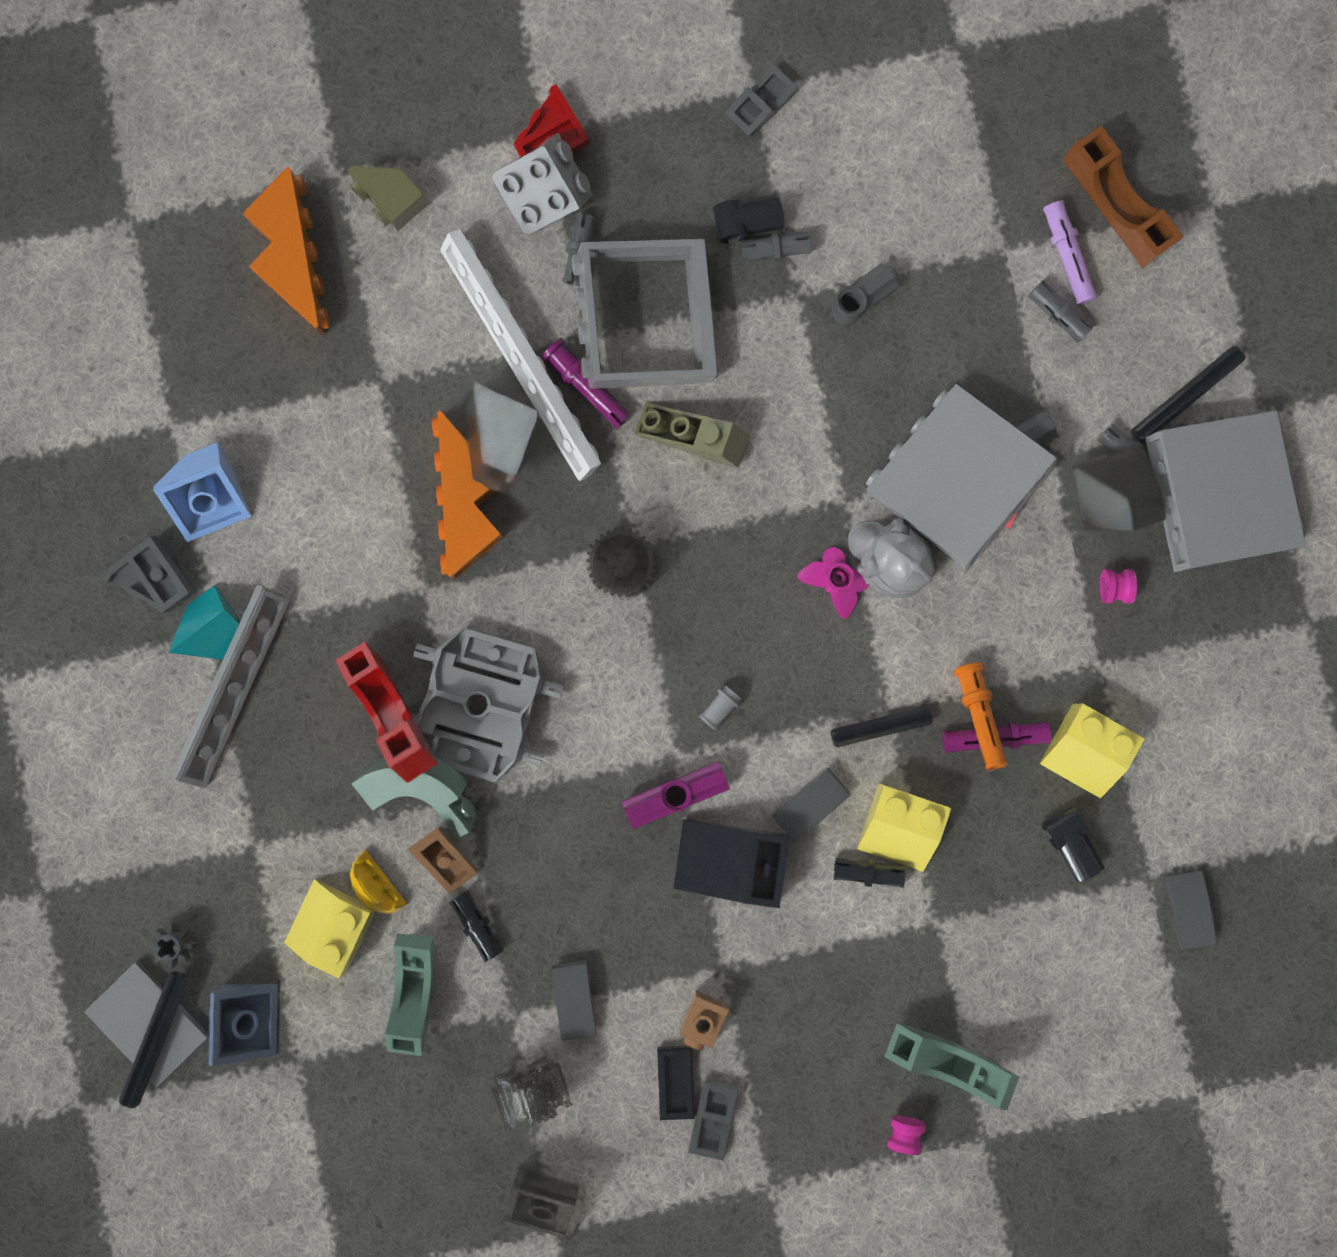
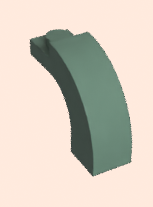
M383 756L363 767L351 783L372 811L397 797H414L425 801L438 812L458 839L470 832L478 817L473 804L461 795L468 782L455 769L436 759L437 765L411 782L406 783L389 767Z
M397 933L394 944L396 980L391 1012L385 1032L387 1052L422 1056L432 1006L437 965V945H433V938L425 937L421 934L412 933L406 935Z
M896 1024L884 1056L910 1072L929 1075L951 1083L990 1105L1006 1111L1020 1077L999 1066L997 1061L970 1048L924 1030L902 1024Z

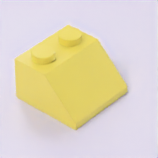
M1072 704L1039 764L1098 798H1102L1129 769L1145 739L1085 704Z
M879 783L857 849L923 872L941 841L951 808Z
M314 879L284 943L307 964L337 978H341L348 972L376 911L368 908L361 900Z

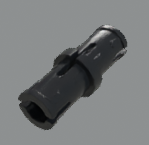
M835 857L833 880L861 882L866 887L878 884L904 888L906 866L874 863V859L868 858L867 861H855Z
M469 890L449 901V904L465 928L463 933L474 942L484 963L504 951L488 925L490 920L487 916L484 917Z

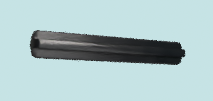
M1237 346L1229 348L1136 425L1131 431L1133 437L1142 444L1145 443V437L1163 429L1245 361V354Z
M173 971L168 974L119 1098V1103L122 1106L135 1109L141 1103L189 981V977L184 973Z

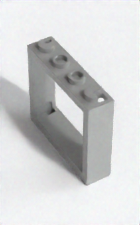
M705 239L581 242L577 255L572 256L573 275L579 276L580 288L575 291L576 309L582 310L583 323H579L578 336L579 343L585 344L586 357L582 358L581 370L583 379L588 378L589 389L710 383L717 376ZM685 260L695 369L601 374L591 263Z

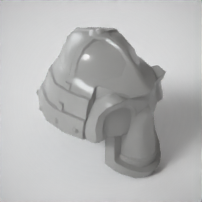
M896 518L887 526L877 522H864L855 525L848 534L850 554L855 561L861 562L858 566V572L863 576L866 584L876 589L877 593L885 594L891 597V599L911 598L912 595L920 591L932 580L931 576L934 570L932 548L923 535L903 520Z

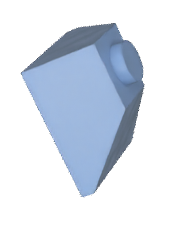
M218 442L186 454L153 486L157 497L187 542L251 517L233 467Z

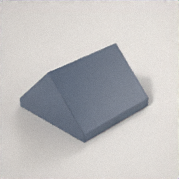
M223 984L210 992V1066L277 1055L278 984Z

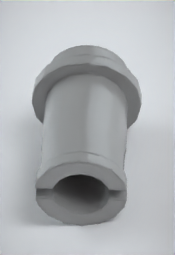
M725 686L722 690L718 689L717 692L719 694L705 711L698 716L715 731L734 707L737 709L740 707L738 703L742 698L728 686Z

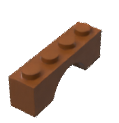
M1102 125L1076 142L1063 158L1064 163L1142 269L1169 251L1184 237L1164 209H1157L1148 205L1131 187L1123 170L1122 152Z

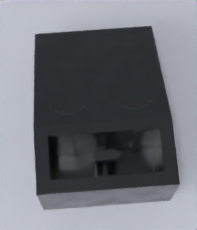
M683 819L673 889L744 904L780 909L790 837L784 833Z

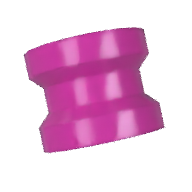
M1104 569L1100 576V598L1102 603L1110 604L1115 600H1121L1124 604L1134 603L1137 594L1135 571L1133 569H1125L1121 573H1115L1112 569Z
M899 1115L892 1116L890 1125L893 1128V1133L888 1138L887 1147L903 1154L921 1155L923 1145L920 1140L921 1135L926 1131V1123L916 1118Z

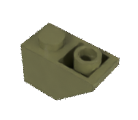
M351 166L347 170L354 181L350 184V187L363 202L367 198L370 199L376 206L372 212L385 227L391 223L399 231L428 206L424 194L401 169Z

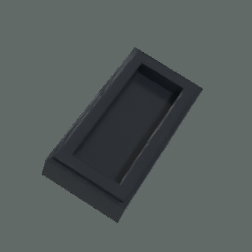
M657 1047L660 1120L695 1119L692 1047Z

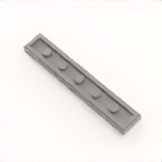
M257 584L171 773L173 779L206 788L291 598Z

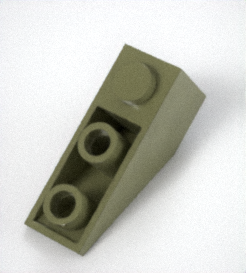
M645 403L634 434L703 459L735 468L740 466L750 437L734 423L650 403Z

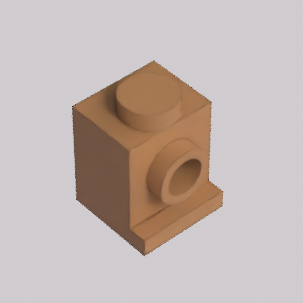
M695 991L680 1027V1035L685 1037L684 1043L701 1051L705 1045L713 1048L724 1019L728 1014V1004ZM705 1019L710 1023V1026L707 1030L701 1031L696 1027L697 1022Z

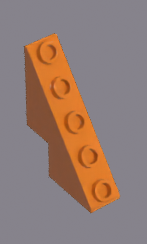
M287 166L243 212L247 220L271 242L249 267L324 336L325 329L330 328V321L326 308H321L319 296L324 295V287L321 276L319 274L315 275L313 262H318V253L314 241H309L307 229H312L313 227L309 209L303 208L301 197L307 195L306 185L303 176H295Z
M439 410L437 412L438 417L432 418V429L434 438H439L440 451L434 452V463L436 472H441L442 485L436 486L438 506H443L444 519L438 520V532L440 540H445L446 554L440 555V566L442 575L447 574L455 580L504 538L478 508L481 503L504 484Z

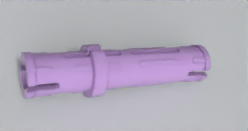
M1060 200L1044 207L1043 211L1046 214L1053 237L1050 238L1052 245L1057 246L1076 300L1075 303L1078 306L1093 301L1098 295L1093 287L1087 265L1076 238L1079 236L1078 230L1072 227L1065 207V201Z

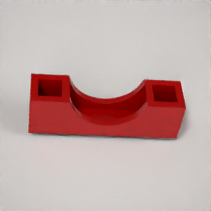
M366 642L336 659L335 661L349 688L360 700L377 729L379 738L376 739V742L389 767L406 783H409L437 765L438 763L383 659Z

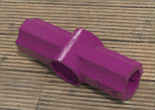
M719 761L676 779H671L664 784L621 802L632 829H635L674 812L683 811L693 804L730 790ZM675 785L682 787L686 792L685 800L677 805L671 804L666 799V791Z

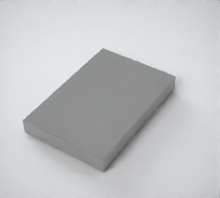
M137 961L84 1011L132 1063H134L163 990V985L140 961ZM181 1004L178 1006L149 1080L156 1088L209 1038V1034Z

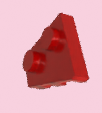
M557 84L551 86L548 91V97L540 109L535 110L529 119L528 127L521 131L513 143L519 158L535 150L546 139L557 133L570 146L572 153L590 144L587 134Z

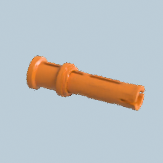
M976 662L956 668L953 674L955 678H959L964 696L961 699L962 705L970 710L985 762V769L991 771L1006 767L1008 761L1004 754L990 706L993 694L991 690L987 689L983 676L985 667L982 662Z

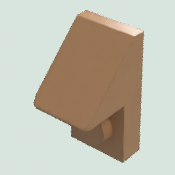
M436 828L409 848L410 853L449 894L478 874L473 863L456 846L448 828Z

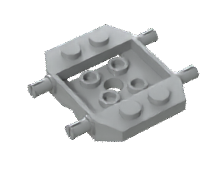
M463 627L439 648L437 647V649L417 643L415 649L428 652V654L414 651V657L431 661L434 666L420 713L417 715L412 714L434 757L448 764L457 772L495 783L516 762L524 761L541 767L543 760L530 757V755L543 759L545 752L526 748L523 745V741L537 695L544 694L561 700L562 694L551 691L550 688L563 692L565 685L545 681V678H542L537 649ZM459 662L520 680L521 683L520 686L454 667V664ZM477 694L484 696L487 701V709L480 715L473 714L468 707L470 698ZM436 724L460 730L473 735H477L480 737H484L497 742H501L503 744L502 747L490 743L472 739L466 736L448 732L436 728Z

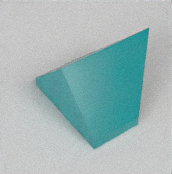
M215 585L186 606L168 653L224 659L241 619Z

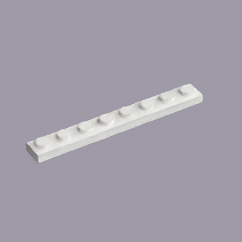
M460 229L448 233L440 251L578 481L586 479L601 465L597 450L587 441L581 431L579 420L575 415L571 414L563 401L561 390L549 378L543 360L534 353L528 343L526 332L516 323L508 302L498 293L490 272L483 268L476 256V251L471 241L465 238Z

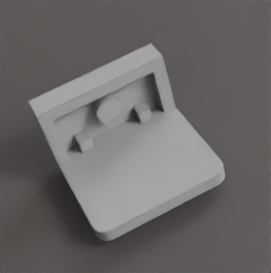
M559 133L549 137L535 150L498 169L492 175L493 182L522 231L526 234H531L580 209L593 195L588 178L578 169L573 160L570 146L561 139Z

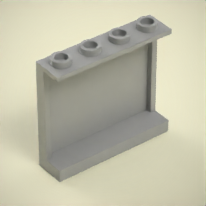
M955 384L949 392L944 390L933 403L935 409L927 418L922 416L917 420L910 431L913 435L905 444L900 442L894 447L888 457L890 462L883 470L877 468L867 480L866 485H868L867 497L871 501L875 498L950 556L954 560V566L963 573H966L1054 469L1057 458L959 385Z
M1277 410L1165 429L1145 437L1153 467V476L1174 572L1306 547L1305 527L1300 520L1297 506L1298 495L1292 483L1290 474L1291 463L1285 451L1282 437L1283 426L1279 421Z

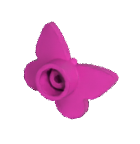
M836 547L828 548L823 553L822 562H812L797 574V578L801 582L810 586L825 588L826 592H830L835 610L842 619L848 618L856 606L858 600L856 593L866 590L869 586L857 568L851 569L846 564L844 553Z

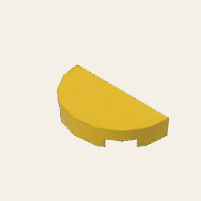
M365 849L353 861L350 871L351 885L358 899L368 908L379 913L392 914L408 905Z

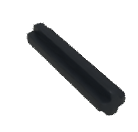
M921 707L835 728L830 731L834 747H842L931 725L933 718L929 707Z

